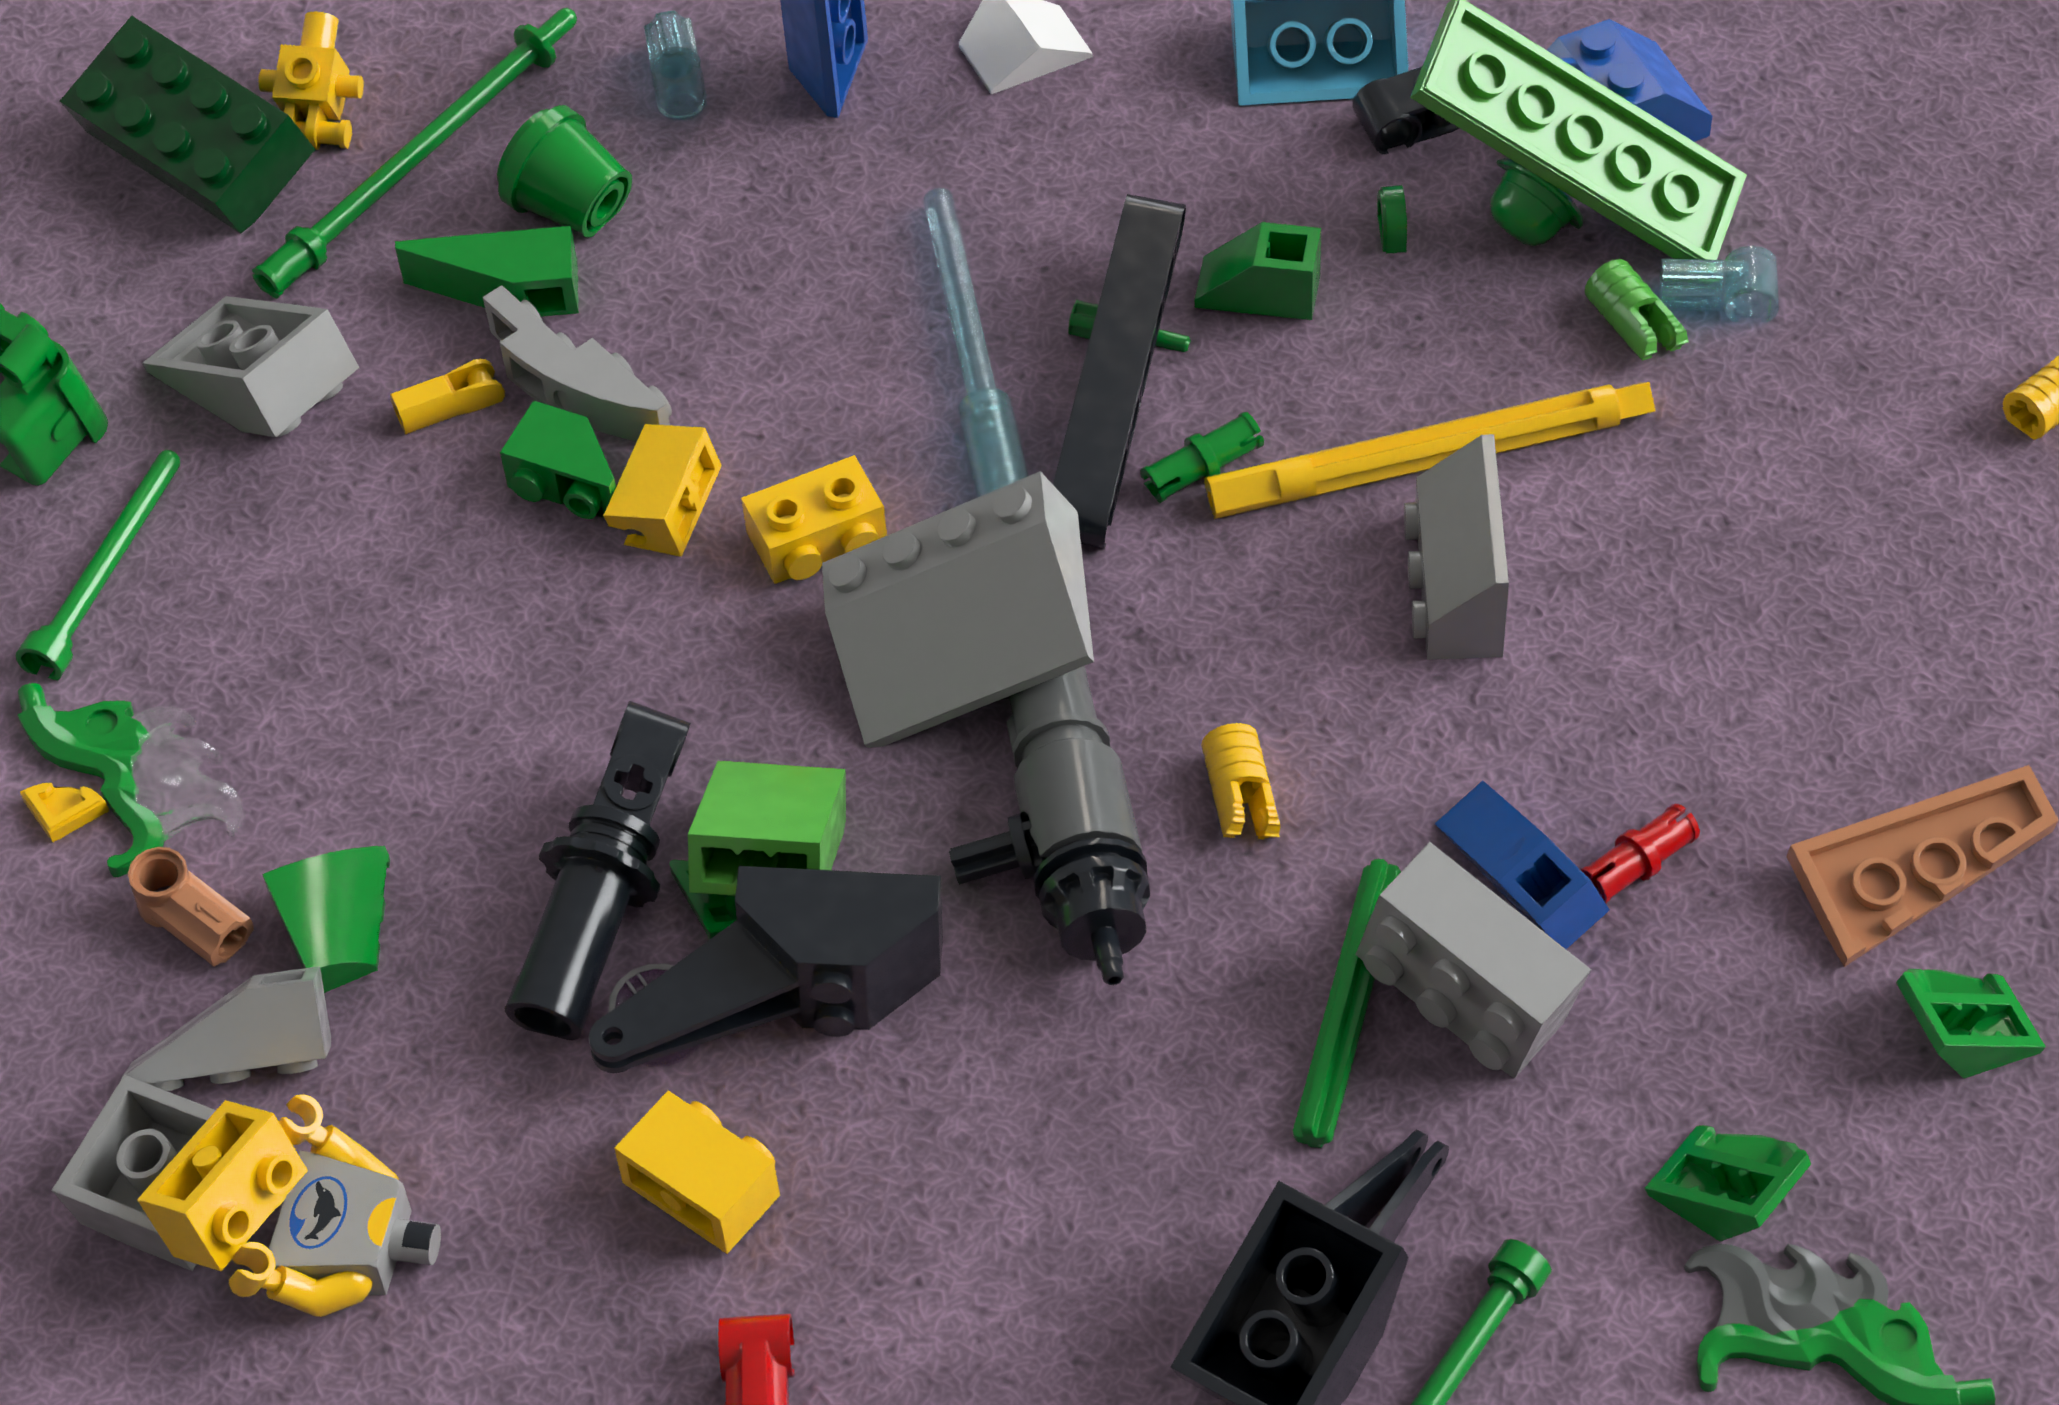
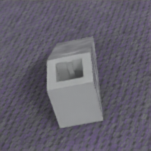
M320 966L252 976L131 1062L124 1075L165 1091H172L184 1086L183 1079L210 1075L211 1083L223 1084L246 1079L251 1076L250 1069L277 1065V1072L279 1074H294L316 1068L318 1066L317 1060L325 1059L331 1048V1032Z

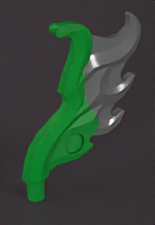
M1715 1244L1705 1246L1693 1253L1684 1266V1270L1688 1273L1695 1271H1707L1718 1281L1723 1295L1718 1325L1703 1337L1698 1347L1697 1373L1699 1385L1703 1391L1712 1392L1717 1388L1718 1367L1728 1359L1746 1358L1776 1366L1808 1371L1821 1362H1832L1840 1365L1877 1399L1889 1405H1995V1391L1990 1378L1955 1382L1953 1375H1945L1935 1362L1928 1326L1920 1313L1910 1302L1901 1303L1899 1310L1887 1308L1889 1291L1886 1278L1878 1266L1868 1258L1850 1252L1846 1264L1856 1275L1852 1279H1847L1833 1272L1822 1258L1810 1250L1797 1245L1787 1244L1784 1250V1254L1795 1266L1791 1269L1779 1270L1762 1263L1748 1250L1734 1245Z

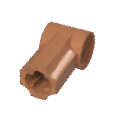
M155 847L137 855L130 864L128 871L130 886L139 914L146 923L155 927L165 928L214 967L220 963H226L246 944L248 937L254 930L251 918L192 874L187 868L185 859L179 852L167 847ZM172 886L167 890L154 892L158 888Z

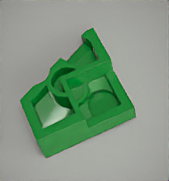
M368 846L330 852L287 864L262 874L267 890L286 928L302 968L320 966L324 993L378 971L380 954L379 930L380 924L384 919L385 900L383 896L386 870L390 867V857L385 846Z

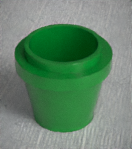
M558 105L551 109L541 110L531 116L512 137L501 157L497 170L498 194L501 201L516 212L525 213L531 211L562 226H571L572 230L581 233L585 237H593L623 207L631 190L632 175L586 129L585 119L566 105Z

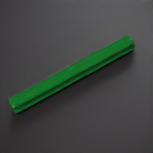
M1373 859L1371 864L1363 869L1293 1128L1295 1140L1307 1144L1309 1147L1322 1148L1324 1144L1330 1143L1333 1140L1375 978L1366 969L1363 960L1355 954L1379 895L1401 873L1398 866L1388 864L1384 859Z

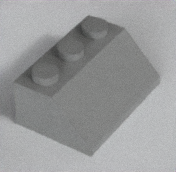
M1494 434L1480 435L1417 476L1415 502L1404 503L1405 540H1417L1418 551H1408L1409 589H1421L1422 593L1421 601H1412L1413 638H1425L1427 660L1503 657L1509 579Z

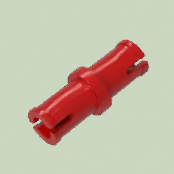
M1672 804L1664 813L1641 829L1626 830L1617 837L1614 848L1587 867L1580 869L1591 880L1595 888L1599 889V894L1606 904L1612 897L1639 878L1645 881L1658 874L1661 870V863L1688 843L1697 840L1700 835V829L1692 813L1686 815L1679 822L1676 821V818L1685 813L1686 808L1683 805Z

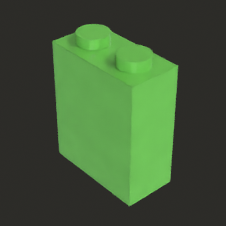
M717 761L688 832L689 893L735 896L739 866L831 870L846 823V769Z

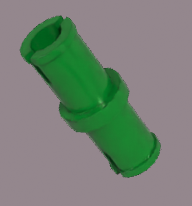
M1243 412L1237 418L1204 436L1195 433L1184 440V447L1149 466L1146 465L1141 468L1140 475L1144 480L1147 478L1151 479L1144 482V485L1156 500L1162 503L1167 497L1202 478L1221 474L1220 468L1254 449L1263 447L1264 438L1261 435L1253 436L1260 433L1261 430L1254 418L1248 412Z

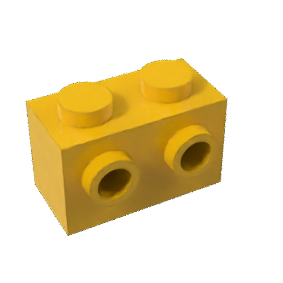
M855 455L741 497L746 532L774 584L790 578L794 580L807 579L820 570L823 562L887 536L884 506Z
M669 1090L614 1148L623 1184L726 1254L732 1250L780 1196L775 1159L762 1143L750 1136H744L743 1139L739 1138L724 1128L719 1118L707 1106L698 1101H692L688 1104Z
M225 1100L140 1195L137 1201L173 1257L222 1271L232 1260L237 1250L251 1238L275 1208L282 1204L287 1194L308 1170L274 1113Z

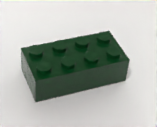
M132 15L59 101L87 133L240 234L258 220L316 150L288 114Z

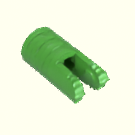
M1616 259L1607 262L1598 268L1588 279L1584 293L1587 299L1605 317L1606 321L1613 326L1619 336L1642 361L1652 358V355L1658 352L1657 342L1662 343V347H1665L1666 351L1670 350L1671 352L1681 349L1685 343L1689 342L1687 331L1660 298L1652 292L1651 288L1632 269L1627 261Z

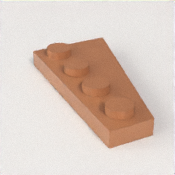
M2030 765L1792 844L1786 857L1826 937L1845 967L2052 833L2059 819Z

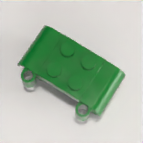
M0 303V374L5 377L4 381L0 384V443L9 452L0 463V467L31 485L40 486L49 480L86 435L89 436L92 442L97 443L107 430L108 419L66 350L48 337L47 330L36 319L24 312H20L16 317L5 311Z

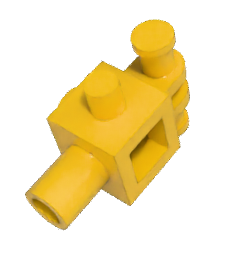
M313 11L305 14L300 46L281 44L277 69L260 70L258 79L259 89L261 92H273L272 98L280 110L290 116L316 150H319L321 144L339 145L340 148L348 149L352 138L351 122L349 120L327 122V120H340L345 98L360 99L362 97L364 89L362 76L349 75L350 70L336 48H334L339 20L331 14Z

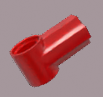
M791 1313L724 1317L719 1319V1362L722 1381L726 1382L725 1405H789L788 1378H794L795 1371L792 1369L790 1345H794Z

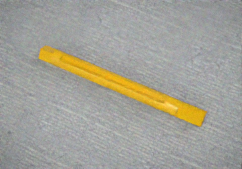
M1641 382L1615 389L1612 385L1608 384L1205 477L1204 484L1214 519H1219L1425 471L1480 435L1494 434L1496 454L1615 427L1620 425L1621 419L1655 412L1650 382Z

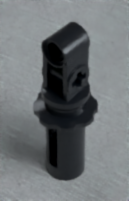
M629 701L610 752L609 764L593 805H583L574 810L568 826L571 832L570 836L556 837L555 840L543 844L539 854V861L545 865V872L556 882L520 975L515 980L505 1006L506 1015L525 1030L570 1041L578 1039L581 1036L592 1007L593 995L627 905L643 907L644 903L655 902L657 899L660 884L656 880L654 872L646 864L655 857L660 839L657 833L650 827V823L667 778H671L691 725L690 722ZM625 789L637 793L633 800L622 796Z

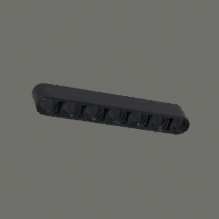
M1127 194L1053 482L1057 490L1078 512L1080 539L1083 545L1105 549L1107 544L1105 543L1107 526L1112 524L1180 247L1186 214V205L1131 194Z

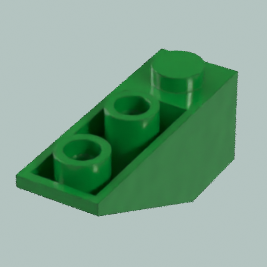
M571 226L395 241V250L404 284L485 308L483 297L502 285L520 302L522 300L529 301L541 317L579 313L578 261Z

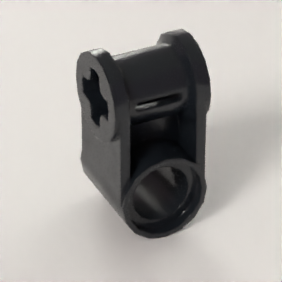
M1422 66L1389 78L1374 80L1361 88L1354 97L1352 105L1354 113L1375 149L1382 155L1389 154L1387 149L1404 144L1409 148L1415 143L1442 136L1459 129V127L1410 98Z

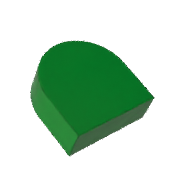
M1403 186L1381 187L1377 192V219L1382 250L1386 254L1407 252V213Z

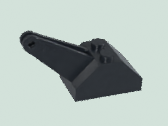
M739 866L735 895L737 920L621 1005L596 1021L589 1032L592 1059L595 1065L604 1072L621 1073L651 1060L790 1016L802 1028H813L817 1032L831 1037L846 1036L852 1033L853 1030H870L940 976L943 948L941 876Z
M1415 1130L1401 1145L1325 1205L1278 1181L1172 1363L1171 1369L1178 1377L1228 1405H1341L1348 1398L1383 1336L1409 1258L1404 1248L1394 1243L1416 1204L1445 1163L1449 1146L1436 1141L1422 1155L1427 1145L1428 1135ZM1387 1203L1369 1229L1365 1226Z

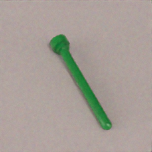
M164 450L159 453L51 623L41 626L39 630L29 632L16 652V660L24 671L37 675L42 665L54 669L49 675V679L58 681L73 659L71 651L73 647L72 635L179 469L180 457L176 452Z
M1507 1239L1502 1243L1488 1265L1491 1274L1487 1278V1282L1490 1288L1411 1405H1446L1514 1303L1521 1304L1527 1296L1533 1298L1538 1294L1552 1270L1548 1261L1537 1250L1514 1239Z

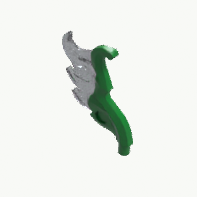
M25 684L18 690L22 712L18 714V718L31 744L43 758L59 767L101 777L104 780V784L100 788L103 799L118 820L132 834L133 843L131 848L121 855H113L107 860L109 871L113 877H121L128 874L130 864L137 855L147 849L163 847L166 840L195 822L209 819L223 821L226 823L227 834L231 837L242 826L245 814L242 799L237 791L227 783L210 779L198 771L202 762L216 764L222 762L218 750L202 740L181 737L173 733L176 727L192 729L196 726L195 718L184 709L174 706H156L134 715L131 702L117 700L102 701L73 711H54L52 706H47L44 691L40 684Z

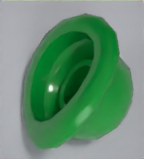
M1503 158L1497 161V165L1504 169L1505 173L1491 198V214L1494 221L1509 235L1523 244L1536 246L1545 244L1569 222L1577 229L1582 228L1583 216L1569 195L1511 159Z

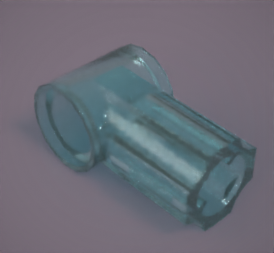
M675 10L656 13L654 19L644 26V35L657 108L660 114L668 119L686 121L697 117L707 106L702 64L698 55L691 18H684L678 15Z
M1745 246L1733 250L1726 256L1725 260L1661 259L1659 298L1669 310L1725 311L1727 317L1733 322H1739V318H1761V323H1767L1779 311L1777 259L1771 251L1758 246Z

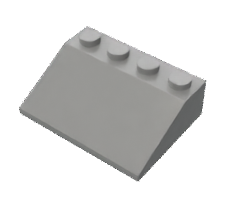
M1041 471L822 563L825 614L864 745L867 748L886 746L1094 662L1078 512Z

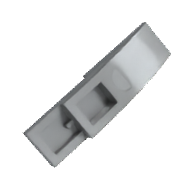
M502 285L483 297L490 333L500 341L506 376L529 396L541 403L588 417L592 429L632 441L638 440L645 424L670 425L669 417L672 415V410L664 394L653 385L647 387L634 376L630 365L620 354L616 352L610 354L593 338L576 348L564 333L559 332L555 334L543 323L538 311L529 301L522 300L520 302Z

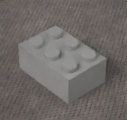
M1431 842L1420 851L1379 895L1355 954L1363 960L1366 969L1374 978L1383 984L1394 985L1413 1000L1420 1013L1430 1023L1441 1028L1446 1027L1469 1045L1470 1051L1481 1064L1492 1070L1501 1069L1513 1078H1516L1563 1025L1591 972L1588 966Z

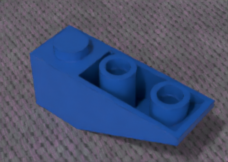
M1483 780L1435 823L1447 838L1524 917L1565 949L1571 946L1610 911L1591 880L1542 831Z

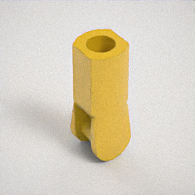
M475 359L445 375L390 394L394 412L404 433L408 434L452 417L471 413L502 402L505 397V390L501 382L493 380L495 370L491 362L486 359Z

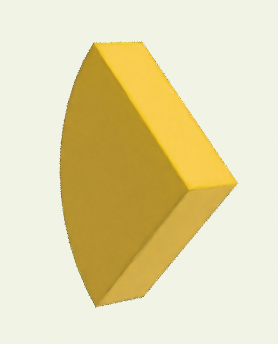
M41 783L20 791L24 803L52 842L61 839L109 812L106 801L97 792L84 786L78 789L72 787H53L52 783Z

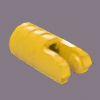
M2059 356L2042 367L2040 371L2030 376L2028 380L2018 385L2016 389L2006 394L2003 399V411L2007 421L2034 440L2043 437L2049 430L2059 424Z
M1233 723L1219 726L1210 731L1203 738L1201 747L1223 837L1235 838V836L1241 835L1246 815L1244 814L1245 807L1242 804L1248 803L1258 839L1280 837V822L1256 729L1247 724Z

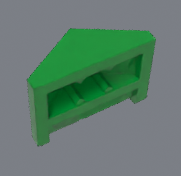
M1908 969L1896 981L1897 986L1937 1054L1964 1079L2040 1054L2046 1048L2005 978L2001 975L1988 973L1982 981L1980 978L1943 970Z
M1700 1125L1695 1127L1647 1184L1645 1190L1649 1197L1721 1242L1760 1228L1810 1167L1811 1161L1806 1151L1800 1149L1795 1143L1763 1135H1716L1713 1127Z

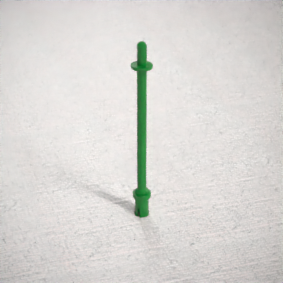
M562 8L538 29L530 24L518 26L513 34L517 47L313 227L296 226L285 235V243L262 264L252 270L254 273L252 275L259 288L277 299L311 267L314 269L320 268L327 260V245L532 63L543 68L552 66L556 60L555 50L552 46L575 26L577 22L575 12L569 8Z

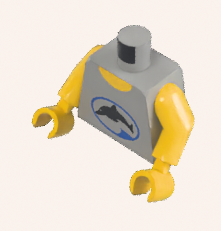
M305 1094L292 1097L286 1104L287 1108L303 1119L305 1127L297 1126L286 1117H282L278 1122L292 1145H299L305 1141L312 1145L311 1152H299V1157L308 1171L287 1194L269 1249L258 1242H248L243 1244L232 1257L233 1262L249 1267L254 1274L247 1270L238 1269L229 1279V1285L233 1293L240 1297L255 1295L261 1288L266 1289L267 1297L310 1315L323 1317L361 1303L367 1295H387L397 1261L434 1265L440 1249L441 1229L439 1224L409 1220L412 1210L404 1185L399 1181L398 1176L366 1148L335 1126L322 1127V1108L314 1098Z

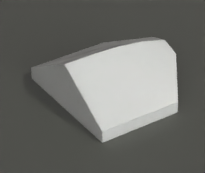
M983 0L959 41V48L990 94L1093 57L1091 50L1061 7L1044 0Z

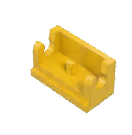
M644 425L603 515L609 527L622 530L634 529L644 535L629 534L623 545L682 557L722 466L705 427Z

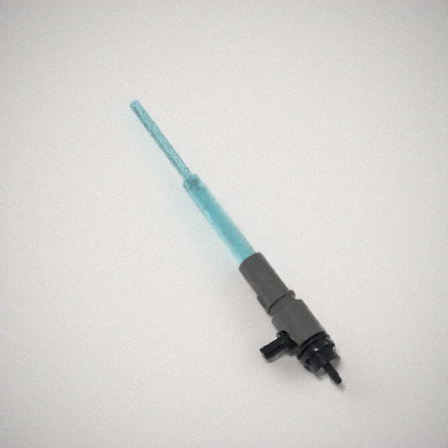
M936 188L925 194L923 201L967 396L961 400L958 410L978 498L1028 477V471L1011 399L1007 393L996 389L953 195L945 188ZM1083 666L1009 696L1012 716L1006 723L1015 766L1018 768L1014 774V787L1020 814L1008 817V832L950 848L949 854L959 885L1018 867L1021 868L1025 879L1034 877L1035 894L1040 899L1042 915L1051 926L1058 929L1062 948L1070 956L1080 960L1096 961L1103 981L1109 985H1116L1124 978L1122 954L1129 952L1137 946L1146 934V921L1143 910L1150 898V886L1147 877V862L1142 854L1121 759L1110 747L1108 729L1096 717L1086 669Z

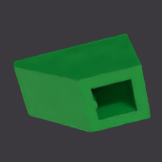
M1261 222L1203 257L1194 299L1195 308L1312 320L1320 281L1321 228Z
M533 400L500 451L508 488H511L519 497L527 501L538 502L543 498L564 505L574 515L583 519H593L595 516L604 518L603 515L616 489L614 476L588 417Z

